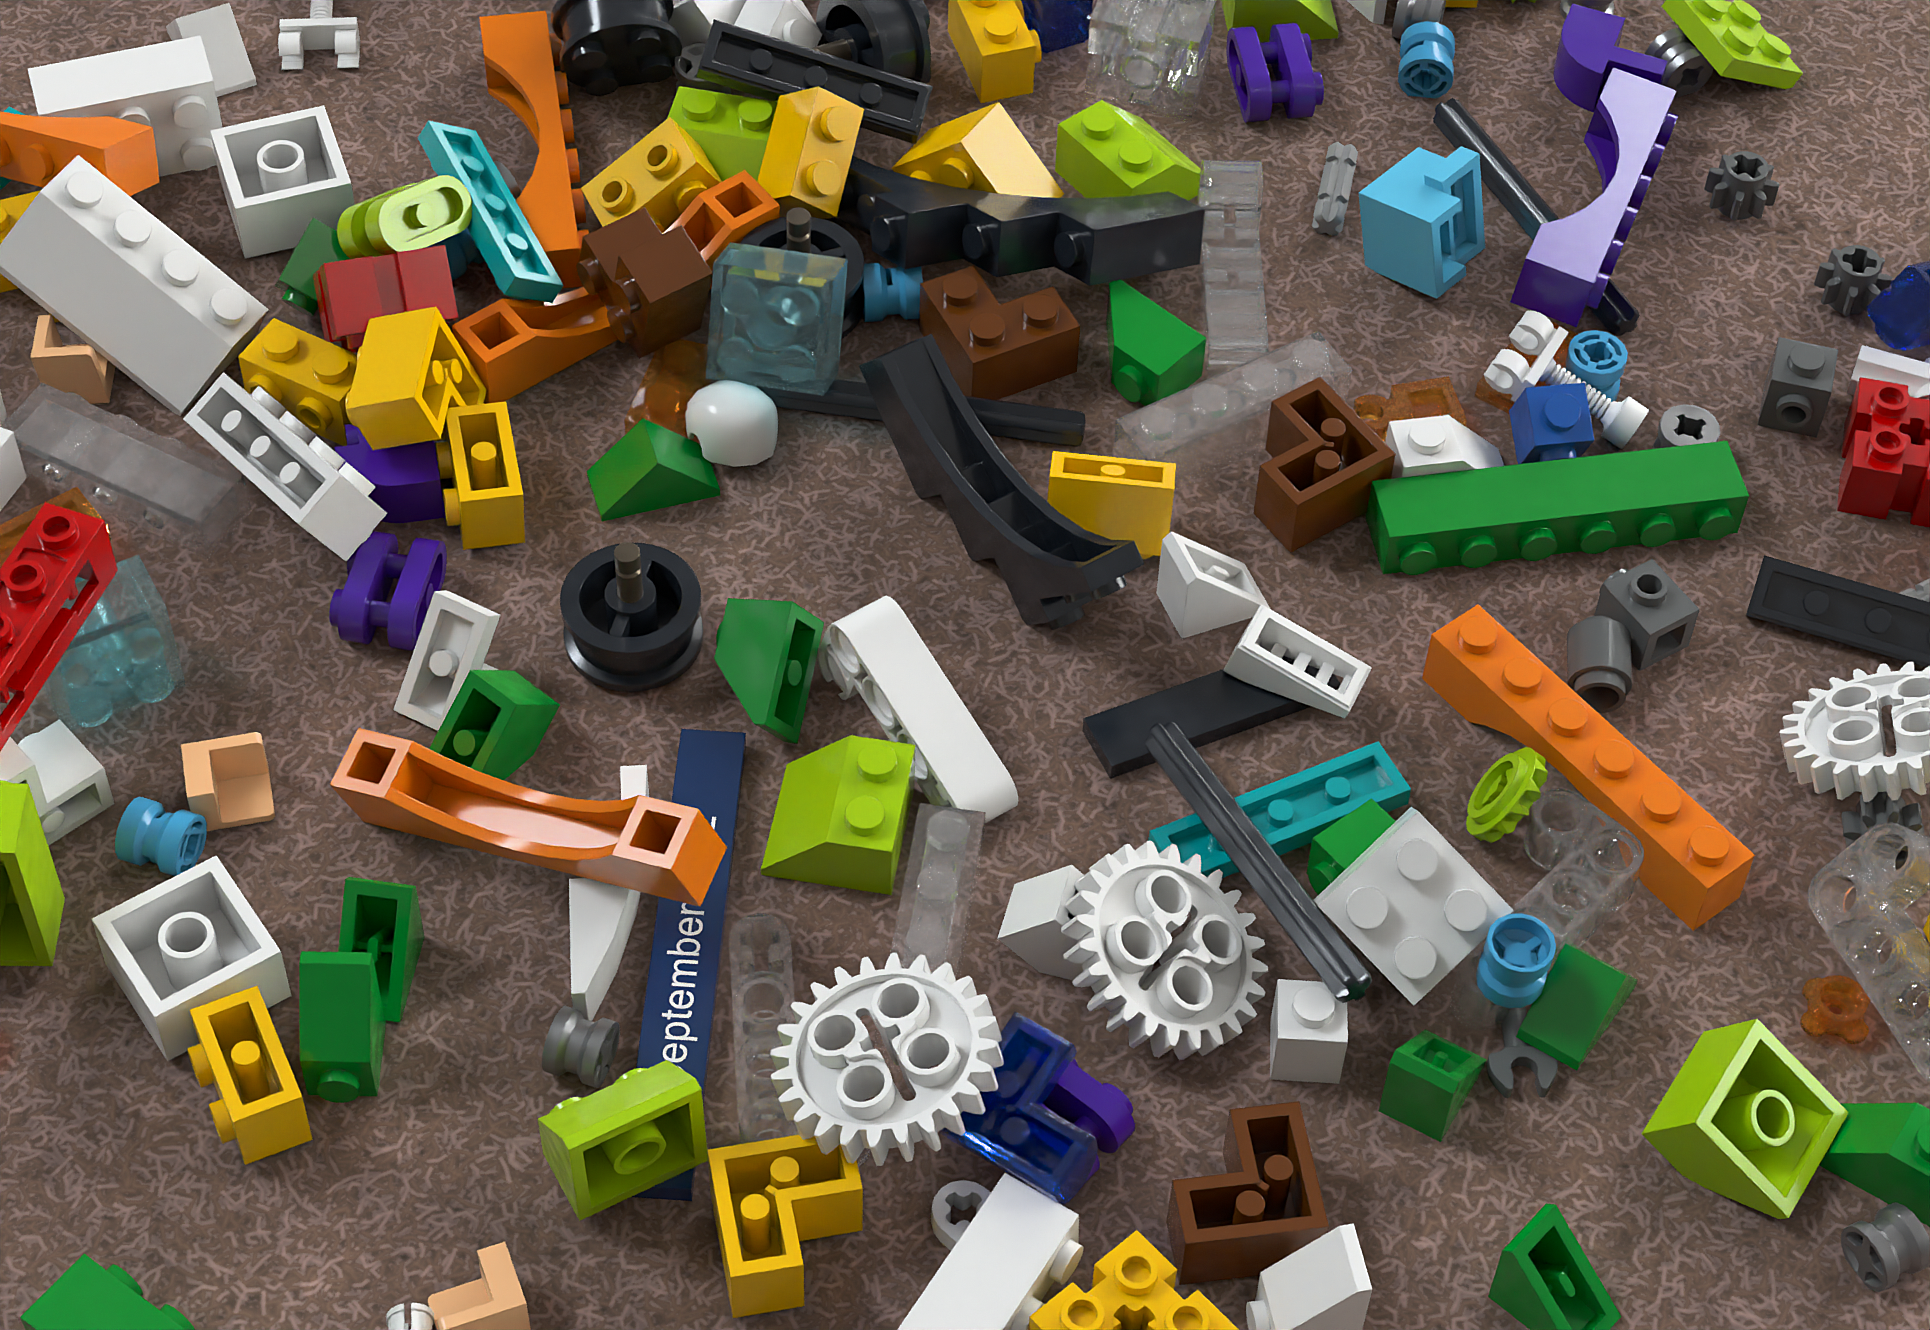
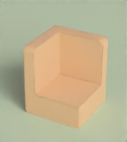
M39 315L30 358L48 403H109L116 366L89 344L63 345L52 315Z
M253 732L181 744L186 793L190 811L205 817L207 831L274 819L275 810L269 767L260 733Z
M505 1242L477 1250L481 1279L432 1294L428 1298V1306L434 1312L436 1330H531L527 1303Z

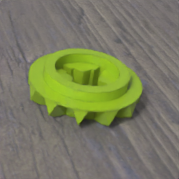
M1525 747L1514 753H1509L1496 761L1480 779L1470 797L1467 808V831L1480 841L1486 840L1490 843L1501 839L1504 833L1509 834L1513 832L1522 817L1529 816V809L1533 802L1541 797L1539 789L1547 781L1548 771L1545 769L1546 758L1532 748Z

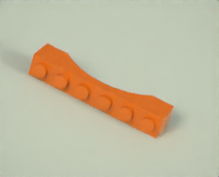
M546 11L479 17L488 94L506 105L526 125L539 150L533 174L521 195L516 199V202L563 283L562 289L582 287L576 265L580 259L583 236L589 234L588 229L577 230L576 224L586 223V213L581 188L571 189V183H580L577 148H565V144L575 143L571 109L560 110L559 106L569 104L566 72L562 73L561 71L554 70V67L560 66L561 39L555 33H549Z
M0 111V177L44 188L79 155L129 196L160 182L154 131L151 126L110 116L41 117Z
M743 170L698 194L681 216L664 233L682 225L713 272L710 289L735 276L734 257L740 242L756 227L780 218V205L746 170ZM584 286L557 295L553 303L532 299L514 300L502 298L452 325L454 337L487 389L484 404L505 402L618 340L610 327L607 318L608 310L598 294L590 295Z
M1479 604L1431 634L1422 679L1468 722L1485 725L1507 734L1546 758V761L1562 773L1589 801L1608 825L1631 860L1642 884L1693 931L1740 898L1755 855Z
M362 728L357 729L330 783V786L363 822L701 907L727 849L725 843L697 808L642 795L624 800L596 801L548 794L476 771L412 740Z

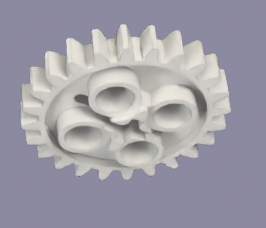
M1907 662L1900 671L1891 672L1889 666L1885 663L1880 664L1877 673L1867 675L1864 671L1855 669L1853 670V680L1846 682L1839 678H1830L1831 689L1828 691L1811 688L1808 690L1810 701H1795L1792 704L1794 714L1783 716L1784 729L1780 730V737L1789 773H1797L1798 783L1800 784L1813 782L1815 793L1820 794L1835 787L1837 799L1843 800L1853 792L1859 791L1862 792L1864 802H1870L1878 792L1886 791L1892 801L1898 800L1902 789L1911 788L1919 795L1926 794V783L1930 782V666L1922 672L1915 671L1914 663ZM1885 705H1892L1891 712L1897 753L1891 757H1886L1885 754L1886 741L1881 711Z
M1147 841L1136 850L1130 844H1126L1114 854L1110 855L1108 853L1089 868L1090 871L1074 884L1079 893L1065 903V908L1075 917L1061 927V933L1077 941L1074 947L1063 954L1064 959L1082 964L1084 970L1072 981L1074 987L1091 986L1095 992V995L1087 1005L1088 1010L1095 1011L1105 1006L1111 1012L1106 1026L1109 1032L1114 1031L1123 1024L1129 1027V1046L1135 1048L1150 1038L1153 1055L1158 1058L1172 1048L1179 1060H1184L1196 1051L1204 1056L1242 1033L1241 1026L1257 1015L1252 1004L1265 996V990L1254 980L1268 972V966L1252 958V953L1263 947L1265 942L1261 938L1247 935L1245 927L1250 925L1256 917L1254 913L1238 914L1234 905L1242 894L1239 889L1224 894L1219 889L1223 872L1218 869L1207 877L1201 874V856L1198 854L1193 855L1182 864L1177 845L1171 844L1159 854L1152 841ZM1190 912L1192 918L1187 927L1172 940L1170 933L1185 922L1186 916ZM1159 959L1161 966L1147 975L1143 981L1145 983L1140 988L1139 980L1145 970Z
M891 953L886 962L885 969L875 970L871 960L868 957H864L860 965V975L851 977L839 966L835 968V978L838 985L831 989L816 982L810 985L816 1000L813 1005L802 1002H793L791 1004L797 1024H781L777 1028L783 1046L771 1050L770 1055L777 1070L771 1074V1079L787 1121L794 1120L798 1133L803 1140L815 1136L821 1153L825 1155L833 1151L840 1144L847 1163L853 1164L864 1148L871 1149L876 1166H882L889 1148L899 1147L901 1155L906 1162L912 1161L915 1142L924 1140L934 1151L940 1150L941 1144L937 1132L947 1128L956 1134L963 1135L966 1130L960 1114L963 1111L983 1114L985 1107L980 1091H997L998 1083L993 1068L1002 1066L1004 1060L998 1043L1002 1041L996 1017L993 1016L986 994L977 995L972 978L968 975L956 981L952 966L947 962L931 974L925 955L920 954L913 961L910 968L905 969L901 967L897 953ZM868 1015L872 1018L880 1032L889 1056L894 1064L900 1066L905 1083L910 1092L915 1096L913 1100L906 1101L902 1098L893 1082L884 1058L876 1048L874 1049L869 1033L859 1019L861 1016ZM940 1064V1065H938L937 1067L928 1069V1068L931 1067V1066ZM875 1097V1098H873V1099H871V1100H868V1101L863 1102L864 1100H866V1099H868V1098Z

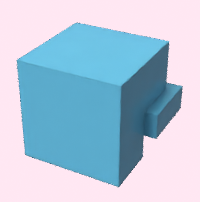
M1461 146L1445 158L1418 147L1359 192L1365 265L1378 274L1437 299L1466 276V266L1464 264L1485 249L1480 153Z

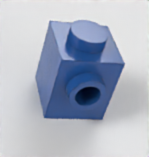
M1585 383L1527 387L1509 410L1518 464L1578 458L1594 442Z

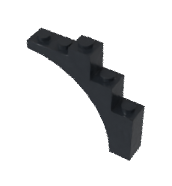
M852 155L837 217L870 235L872 251L904 269L964 259L995 277H1003L1055 267L1091 286L1200 264L1205 209L1169 191L1104 198H1050L991 193L952 187L909 177L875 166Z
M932 334L910 341L859 365L916 494L920 499L940 494L968 556L972 561L987 558L994 559L1026 625L1048 622L1050 629L1055 630L1079 620L1085 616L1082 605L1122 589L1127 585L1124 575L1144 565L1135 541L1111 540L1083 529L1059 513L1026 482L1002 454L976 417L953 378Z

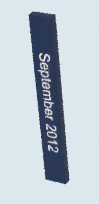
M681 729L672 803L699 809L725 843L727 849L701 907L663 897L658 899L636 1068L648 1069L665 1060L670 1061L696 1078L702 1089L704 1105L746 753V733ZM696 1167L632 1197L692 1201Z

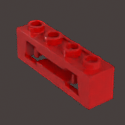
M45 502L0 568V703L7 704L10 699L9 692L14 694L7 707L0 714V751L118 571L105 520ZM76 577L88 580L79 595L75 584ZM67 598L70 601L76 598L71 609L62 607Z

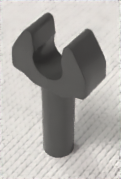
M1498 1005L1504 1048L1499 1052L1489 1054L1486 1064L1488 1078L1503 1097L1509 1098L1514 1086L1511 1069L1515 1066H1526L1535 1074V1086L1538 1095L1546 1097L1558 1070L1557 1060L1516 1037L1527 1015L1526 1006L1522 1008H1506Z

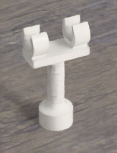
M311 0L309 19H280L278 48L279 56H282L281 70H303L304 50L335 49V54H338L337 68H359L360 36L357 17L332 18L333 0Z
M1526 311L1509 335V338L1519 351L1538 357L1533 365L1529 367L1526 359L1519 353L1510 349H1501L1484 373L1486 382L1498 392L1513 395L1511 400L1516 402L1525 388L1534 387L1537 381H1545L1546 385L1585 383L1590 414L1592 416L1595 414V418H1600V421L1603 423L1604 428L1601 436L1622 449L1638 429L1649 409L1629 396L1622 402H1611V398L1606 399L1605 394L1601 395L1600 391L1596 392V388L1591 389L1590 384L1586 385L1585 381L1581 382L1579 377L1576 379V375H1571L1570 371L1566 372V368L1563 367L1561 369L1560 364L1556 365L1553 356L1569 332L1560 326L1556 330L1552 322L1539 312Z

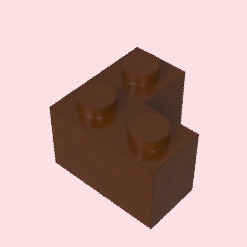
M644 207L583 236L580 259L576 265L580 281L590 295L598 294L608 310L607 318L615 336L622 343L628 341L639 359L701 328L713 272L682 225L662 234Z
M974 265L920 283L919 330L924 337L930 334L933 335L953 378L964 396L999 400L1077 372L1080 324L1053 286L999 304Z
M1318 377L1273 400L1271 403L1265 450L1273 459L1260 465L1253 514L1291 553L1367 512L1372 481L1391 479L1396 453L1321 377Z
M1300 1101L1230 1109L1223 1146V1157L1227 1174L1172 1180L1166 1223L1179 1285L1260 1276L1263 1270L1328 1233V1220Z

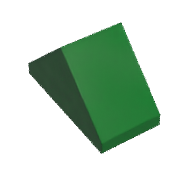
M644 418L587 471V478L602 522L720 496V488L710 461L703 457L700 443Z
M348 877L345 879L338 952L372 953L385 1020L400 1022L425 938L416 886Z
M1565 943L1545 980L1541 995L1530 1007L1516 1037L1577 1071L1624 1005L1638 980L1588 952Z
M1425 1029L1395 1050L1389 1063L1378 1111L1441 1142L1484 1068L1487 1059Z
M1546 1203L1502 1250L1488 1297L1530 1330H1610L1621 1318L1619 1311L1557 1205Z

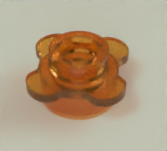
M1831 975L1823 979L1812 978L1805 983L1802 994L1808 1000L1807 1012L1800 1019L1801 1028L1805 1033L1812 1037H1821L1824 1034L1842 1037L1849 1044H1859L1867 1038L1869 1027L1864 1022V1014L1871 1002V997L1867 990L1855 980L1841 975ZM1837 1007L1841 1010V1014H1834L1829 1008Z

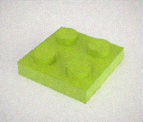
M1666 0L1661 6L1720 76L1789 89L1795 85L1803 74L1790 59L1791 49L1778 37L1769 34L1759 23L1761 15L1745 1Z

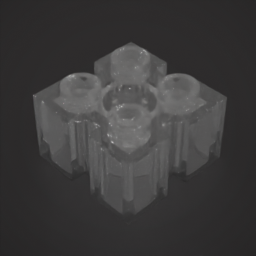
M1098 0L1090 17L1088 52L1093 54L1086 70L1084 99L1094 102L1103 100L1124 109L1128 108L1130 102L1149 106L1148 114L1191 124L1208 81L1211 49H1207L1213 34L1216 0Z

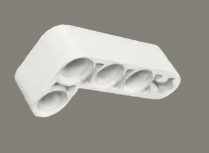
M884 596L828 626L817 654L818 664L823 677L827 682L831 680L836 682L843 691L838 694L843 700L860 693L890 741L915 745V780L937 814L955 836L962 837L1018 805V793L1009 772L896 601L891 597Z

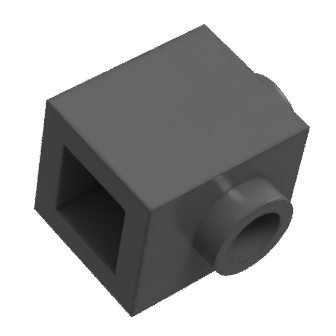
M1779 337L1765 380L1757 425L1817 438L1832 393L1838 349Z
M1653 559L1631 570L1626 568L1620 569L1604 581L1599 591L1600 596L1594 616L1609 617L1628 628L1631 635V663L1639 671L1689 646L1700 609Z

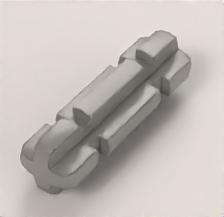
M1335 142L1328 147L1326 163L1317 196L1318 200L1313 214L1312 227L1316 233H1327L1331 236H1336L1343 229L1358 151L1352 144L1344 146L1339 142Z

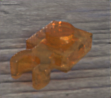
M1449 376L1395 384L1391 386L1389 399L1373 394L1363 395L1355 399L1353 410L1362 420H1374L1365 423L1383 441H1386L1390 421L1449 415L1464 426H1466L1467 422Z

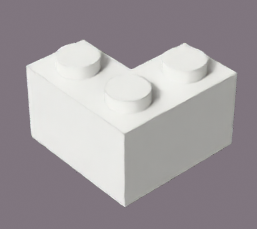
M60 719L40 732L28 735L18 745L9 737L0 751V780L29 784L48 846L114 804L104 767Z

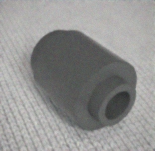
M1606 616L1588 617L1573 625L1567 633V685L1598 713L1611 712L1620 708L1626 700V695L1632 688L1630 632L1625 625Z

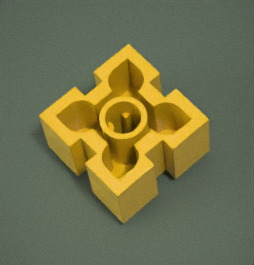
M1137 1230L1094 1264L1092 1289L1089 1292L1084 1293L1072 1282L1029 1317L1028 1330L1239 1329L1198 1289L1188 1298L1183 1299L1174 1290L1177 1269Z

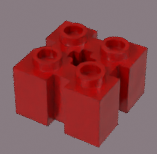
M445 245L401 251L384 256H368L323 263L319 270L313 274L324 340L334 345L341 344V348L353 353H357L359 347L363 344L370 318L435 306L447 325L458 318Z
M1860 377L1844 423L1842 458L1846 459L1840 474L1837 511L1886 520L1889 509L1910 512V524L1930 527V398L1926 400L1910 397L1908 385Z

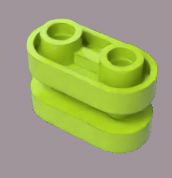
M440 175L418 183L394 188L355 204L341 214L337 225L339 244L343 252L350 259L384 256L401 251L426 248L467 228L472 218L471 196L460 180L449 175Z

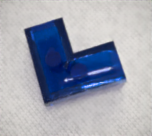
M1015 1011L1001 1031L1002 1041L998 1042L1004 1063L1002 1066L993 1068L998 1083L997 1091H980L985 1112L983 1114H973L963 1111L960 1114L966 1130L963 1135L956 1134L947 1128H943L939 1133L1063 1205L1068 1203L1085 1183L1094 1165L1098 1151L1097 1141L1094 1136L1042 1107L1075 1058L1077 1051L1074 1044Z

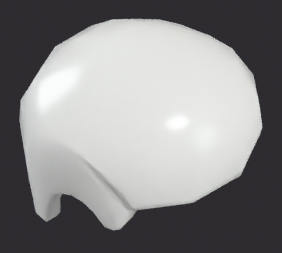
M720 380L698 390L687 403L685 414L687 436L689 439L694 438V434L697 436L702 448V455L708 461L737 467L756 465L773 456L778 433L776 406L770 397L753 384L743 381Z

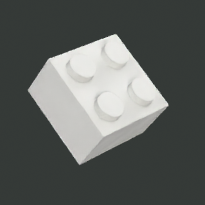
M324 105L210 130L220 182L245 259L296 247L312 218L337 231L341 214L347 208L355 205L351 181Z
M1412 807L1314 899L1317 906L1413 1006L1487 937L1489 928L1498 918L1511 914L1514 911L1422 814Z
M217 856L92 918L105 964L167 1061L186 1052L187 1048L199 1044L190 1009L254 986H258L267 1009L291 996L280 949Z

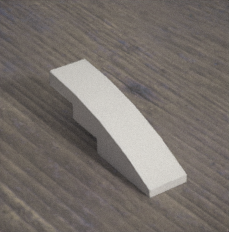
M647 765L620 766L621 800L637 795L649 797ZM588 878L569 879L571 997L573 1008L581 1011L584 1019L592 1021L617 973L637 915L641 892Z

